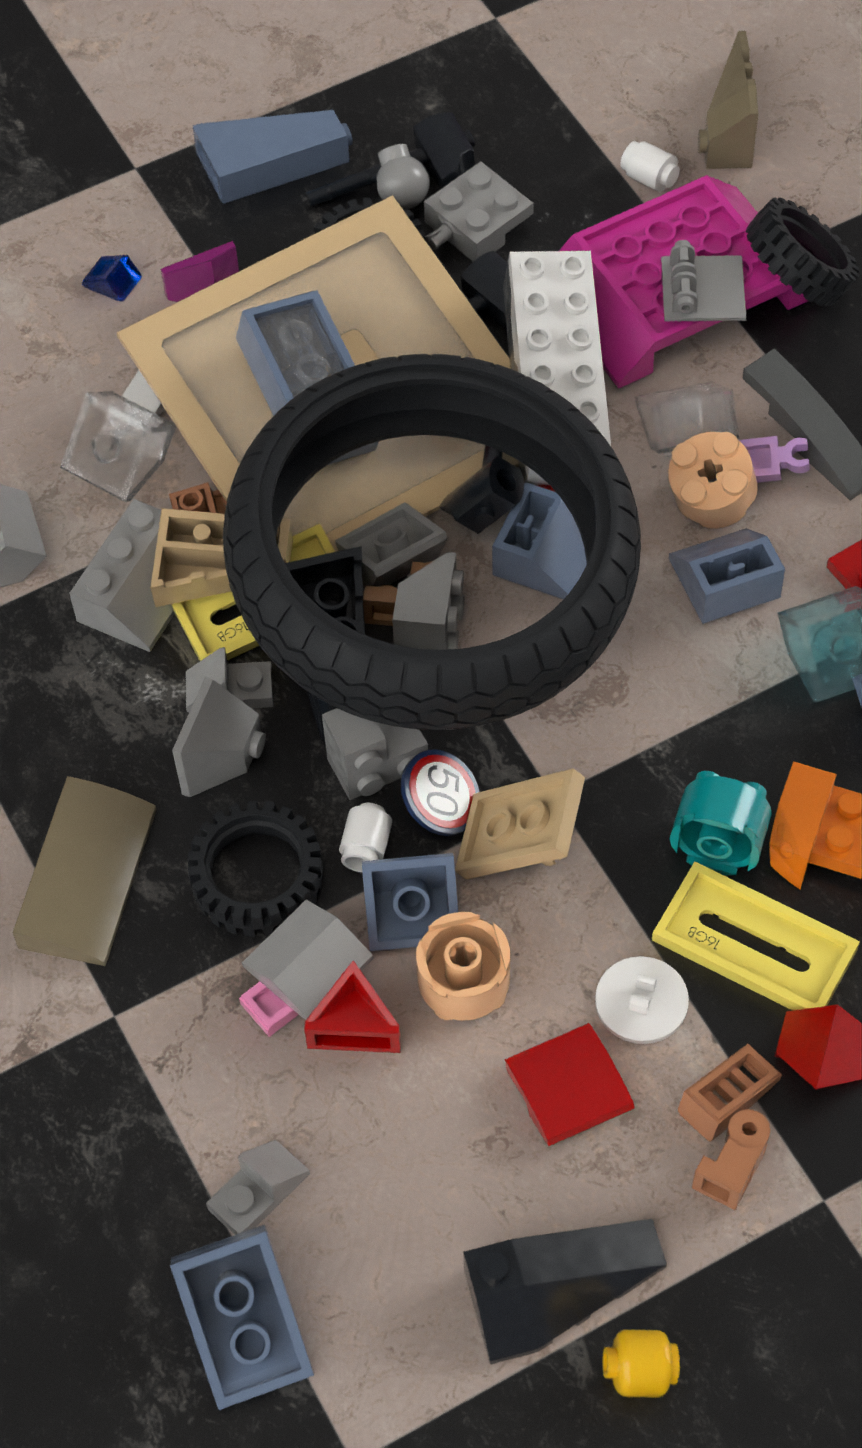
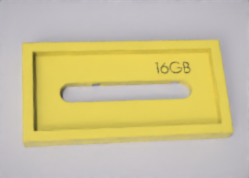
M320 524L292 536L293 543L290 562L335 552ZM232 591L170 604L199 661L222 647H225L227 660H230L259 646L242 616L222 625H215L211 622V618L216 614V611L221 609L223 611L236 604Z
M697 862L693 863L652 934V941L792 1011L827 1006L854 958L860 941ZM703 914H716L719 916V919L778 948L780 946L785 948L787 952L805 960L809 964V969L804 972L796 971L703 925L699 918Z

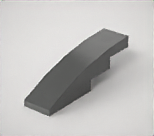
M775 348L745 367L742 379L770 404L768 414L794 438L807 439L808 450L799 451L798 453L804 459H809V463L850 501L861 494L862 446L812 385Z

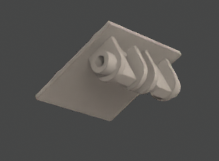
M679 240L671 249L670 256H661L664 321H746L742 255L695 256V249L690 242Z

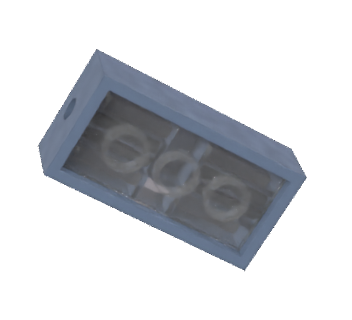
M318 290L242 310L236 340L273 416L292 398L316 382L355 366ZM379 441L350 451L329 464L376 451Z

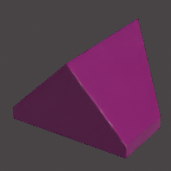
M231 241L161 268L164 292L167 299L179 302L239 272L236 246Z

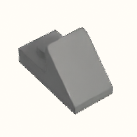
M222 647L186 671L187 712H190L205 677L215 680L250 708L273 707L271 661L228 664L225 647Z
M277 1140L242 1152L238 1156L241 1169L206 1202L208 1210L234 1235L256 1228L310 1175V1170Z

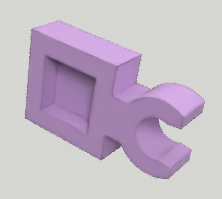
M777 436L739 440L750 454L757 483L782 480L781 469L788 468L794 473H805L810 470L809 459L797 460L793 458L796 452L808 450V443L805 438L792 439L785 446H779Z

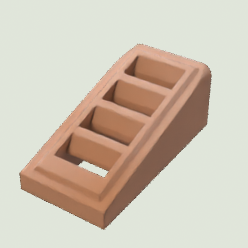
M746 1044L686 1089L681 1098L678 1112L707 1141L711 1142L728 1128L730 1119L735 1113L749 1109L780 1081L782 1074L755 1049ZM741 1066L745 1067L758 1081L754 1083L739 1068ZM729 1078L732 1082H734L743 1091V1093H740L726 1079ZM714 1090L728 1102L727 1105L713 1093Z

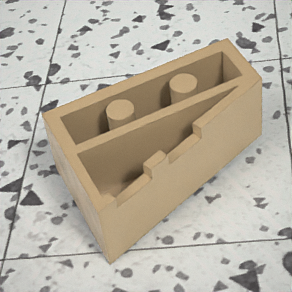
M161 509L150 587L155 607L231 592L223 550L225 514ZM282 519L276 536V543L284 563L290 562L293 537L290 519Z

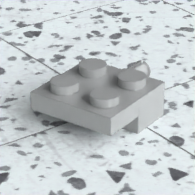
M479 162L424 201L425 223L435 230L425 236V241L431 247V250H436L440 245L448 241L474 262L487 252H495L504 246L505 234L533 214L534 203L484 163Z

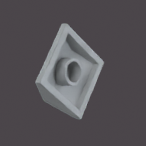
M305 900L242 962V966L306 1020L353 960L362 971L373 960V955L338 917Z

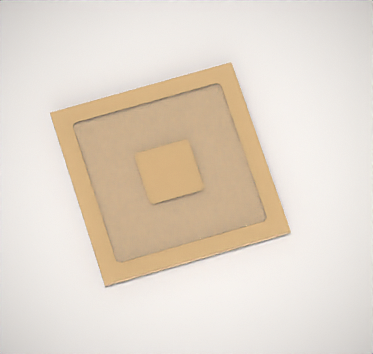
M393 195L117 332L118 339L226 502L236 471L247 449L265 424L273 417L236 340L242 310L318 290L355 366L381 358L398 357L400 355L448 354L461 356V358L480 359L494 363V365L498 364L510 368V360ZM434 435L404 436L379 441L375 451L329 464L318 471L293 498L283 519L291 520L292 536L320 524L333 549L337 552L339 550L335 540L404 502L425 517L439 510L440 504L448 494L482 468L485 445L460 438ZM503 452L502 459L519 467L517 459Z

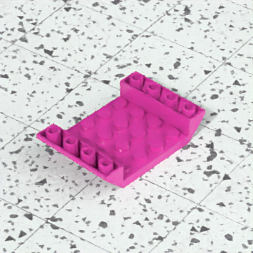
M708 175L703 176L573 234L559 250L591 251L603 369L618 389L653 373L654 352L722 322L664 321L661 256H670L671 249L679 240L689 241L695 249V256L742 255L746 310L776 296L787 310L808 301L803 293L798 295L793 292L791 285L785 286L780 281L781 277L778 274L773 275L768 270L769 265L762 263L758 258L759 253L754 252L750 245L752 243L747 239L748 233H746V228L758 212L737 187Z

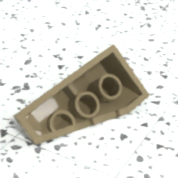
M738 31L707 112L706 128L698 132V152L705 153L706 169L752 168L758 121L756 83L755 79H752L753 67L752 63H749L750 50L746 31Z

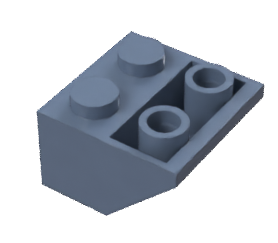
M525 482L520 502L510 510L492 545V575L564 599L578 582L587 565L581 534L571 512L556 492Z
M745 528L669 553V560L702 624L781 598L785 567L766 535Z

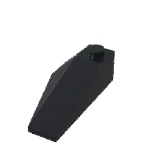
M653 1219L509 1239L463 1252L464 1273L490 1365L539 1352L551 1344L554 1338L575 1324L576 1326L589 1319L592 1313L613 1299L621 1298L667 1267Z

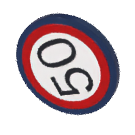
M427 750L417 754L407 763L401 777V793L407 810L418 824L432 833L452 836L465 830L473 795L480 792L472 772L459 758L442 750Z

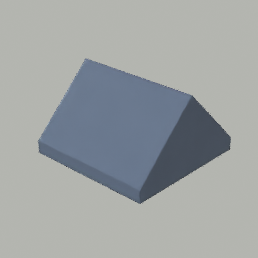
M453 853L361 861L370 951L417 947L419 941L428 931V927L436 919L458 912Z

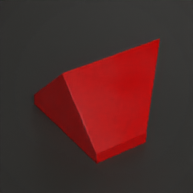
M353 960L305 1020L304 1032L307 1049L401 1053L399 1024Z
M838 1004L787 1011L775 1057L783 1059L815 1089L862 1080V1023Z

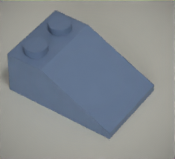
M265 1225L171 1258L170 1267L218 1410L314 1376Z

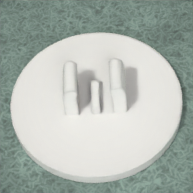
M643 956L626 958L612 965L599 980L595 996L596 1010L603 1025L618 1038L636 1044L659 1042L674 1034L685 1020L689 1003L687 987L679 973L661 960Z

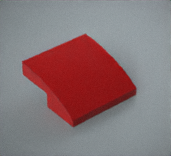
M590 1023L504 1059L509 1076L526 1101L529 1116L548 1146L635 1109L634 1102L623 1079Z

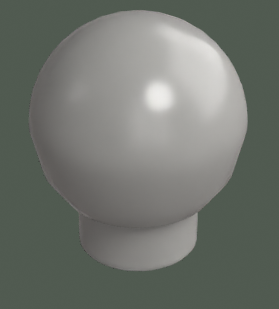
M397 144L381 150L378 153L381 168L376 178L379 196L381 199H386L393 195L396 201L402 205L403 210L416 207L424 200L429 190V176L424 166L417 159L410 156L406 144Z

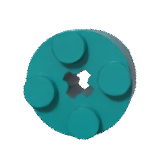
M712 771L697 773L695 780L689 783L683 792L670 834L672 848L676 853L678 847L688 855L686 862L690 865L697 862L722 875H736L737 869L748 866V871L753 869L759 861L772 813L771 807L766 800V789L758 783H743L732 778L720 777Z

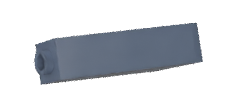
M334 110L200 123L192 126L196 153L222 204L348 163V146L353 144L348 125L340 123Z

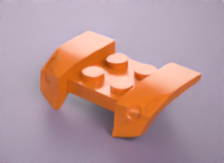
M793 761L777 807L769 843L771 867L798 889L802 887L809 863L862 879V794L835 786L837 774Z

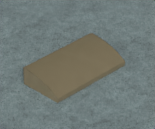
M67 776L12 932L18 949L106 966L156 814V805L112 787Z

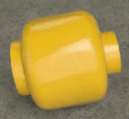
M624 1329L617 1333L612 1347L604 1348V1377L613 1379L616 1391L622 1396L662 1397L666 1394L670 1385H676L678 1382L680 1365L677 1344L670 1343L667 1335L662 1331Z

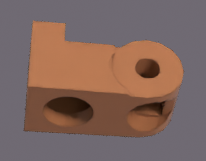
M751 1109L735 1113L730 1119L725 1145L716 1161L703 1156L695 1171L692 1189L736 1210L766 1151L771 1132L770 1124L766 1117L760 1112Z

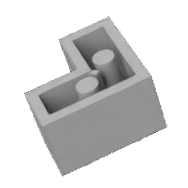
M338 708L322 714L327 760L349 800L361 795H373L381 790L384 785L400 779L407 763L417 754L428 750V743L418 729L380 724L349 714Z

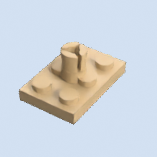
M573 768L474 793L455 872L467 880L539 863L545 866H552L556 864L555 860L566 858L571 844L585 777Z

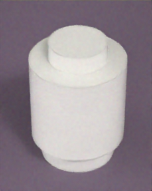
M637 141L631 142L625 149L620 163L621 168L626 171L628 177L658 192L665 190L667 187H672L680 172L676 156L645 141L640 143Z
M362 803L360 806H355L349 810L339 847V852L342 855L341 862L348 869L362 873L361 861L383 859L392 826V818L383 807L375 803Z

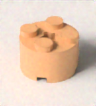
M730 432L700 433L678 444L673 449L668 469L669 483L677 506L686 518L699 523L700 526L716 529L735 524L746 515L747 509L757 496V479L748 450L734 434ZM711 479H717L714 482H709V480Z
M455 912L436 919L428 927V931L419 941L416 948L418 986L424 1001L434 1010L435 1015L443 1020H474L500 1008L505 1002L510 985V947L504 932L496 924L493 923L492 925L480 919V915L471 912Z

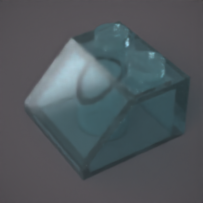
M854 586L777 613L787 653L814 702L817 703L855 689L852 678L862 674V588Z

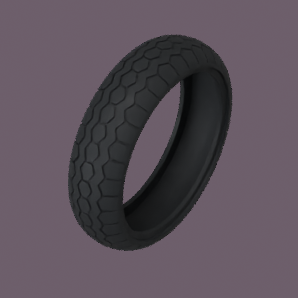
M409 354L369 361L330 375L292 398L265 424L247 449L233 479L224 515L223 550L230 588L246 626L262 650L298 685L317 698L342 711L373 722L418 730H454L491 724L522 714L539 706L570 686L596 662L617 633L631 603L640 566L641 537L635 498L619 459L596 426L572 403L544 384L498 364L494 365V363L480 359L461 358V356L448 354ZM418 435L448 436L473 441L504 452L522 462L543 478L560 496L571 512L581 534L587 565L570 593L551 612L518 633L484 645L461 649H416L371 638L351 629L322 610L304 593L286 567L276 543L278 528L287 508L301 488L318 471L346 453L365 445L391 438Z

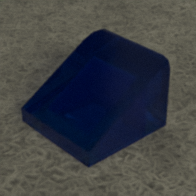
M128 255L101 256L83 279L82 285L113 300L124 301L141 280L142 275Z

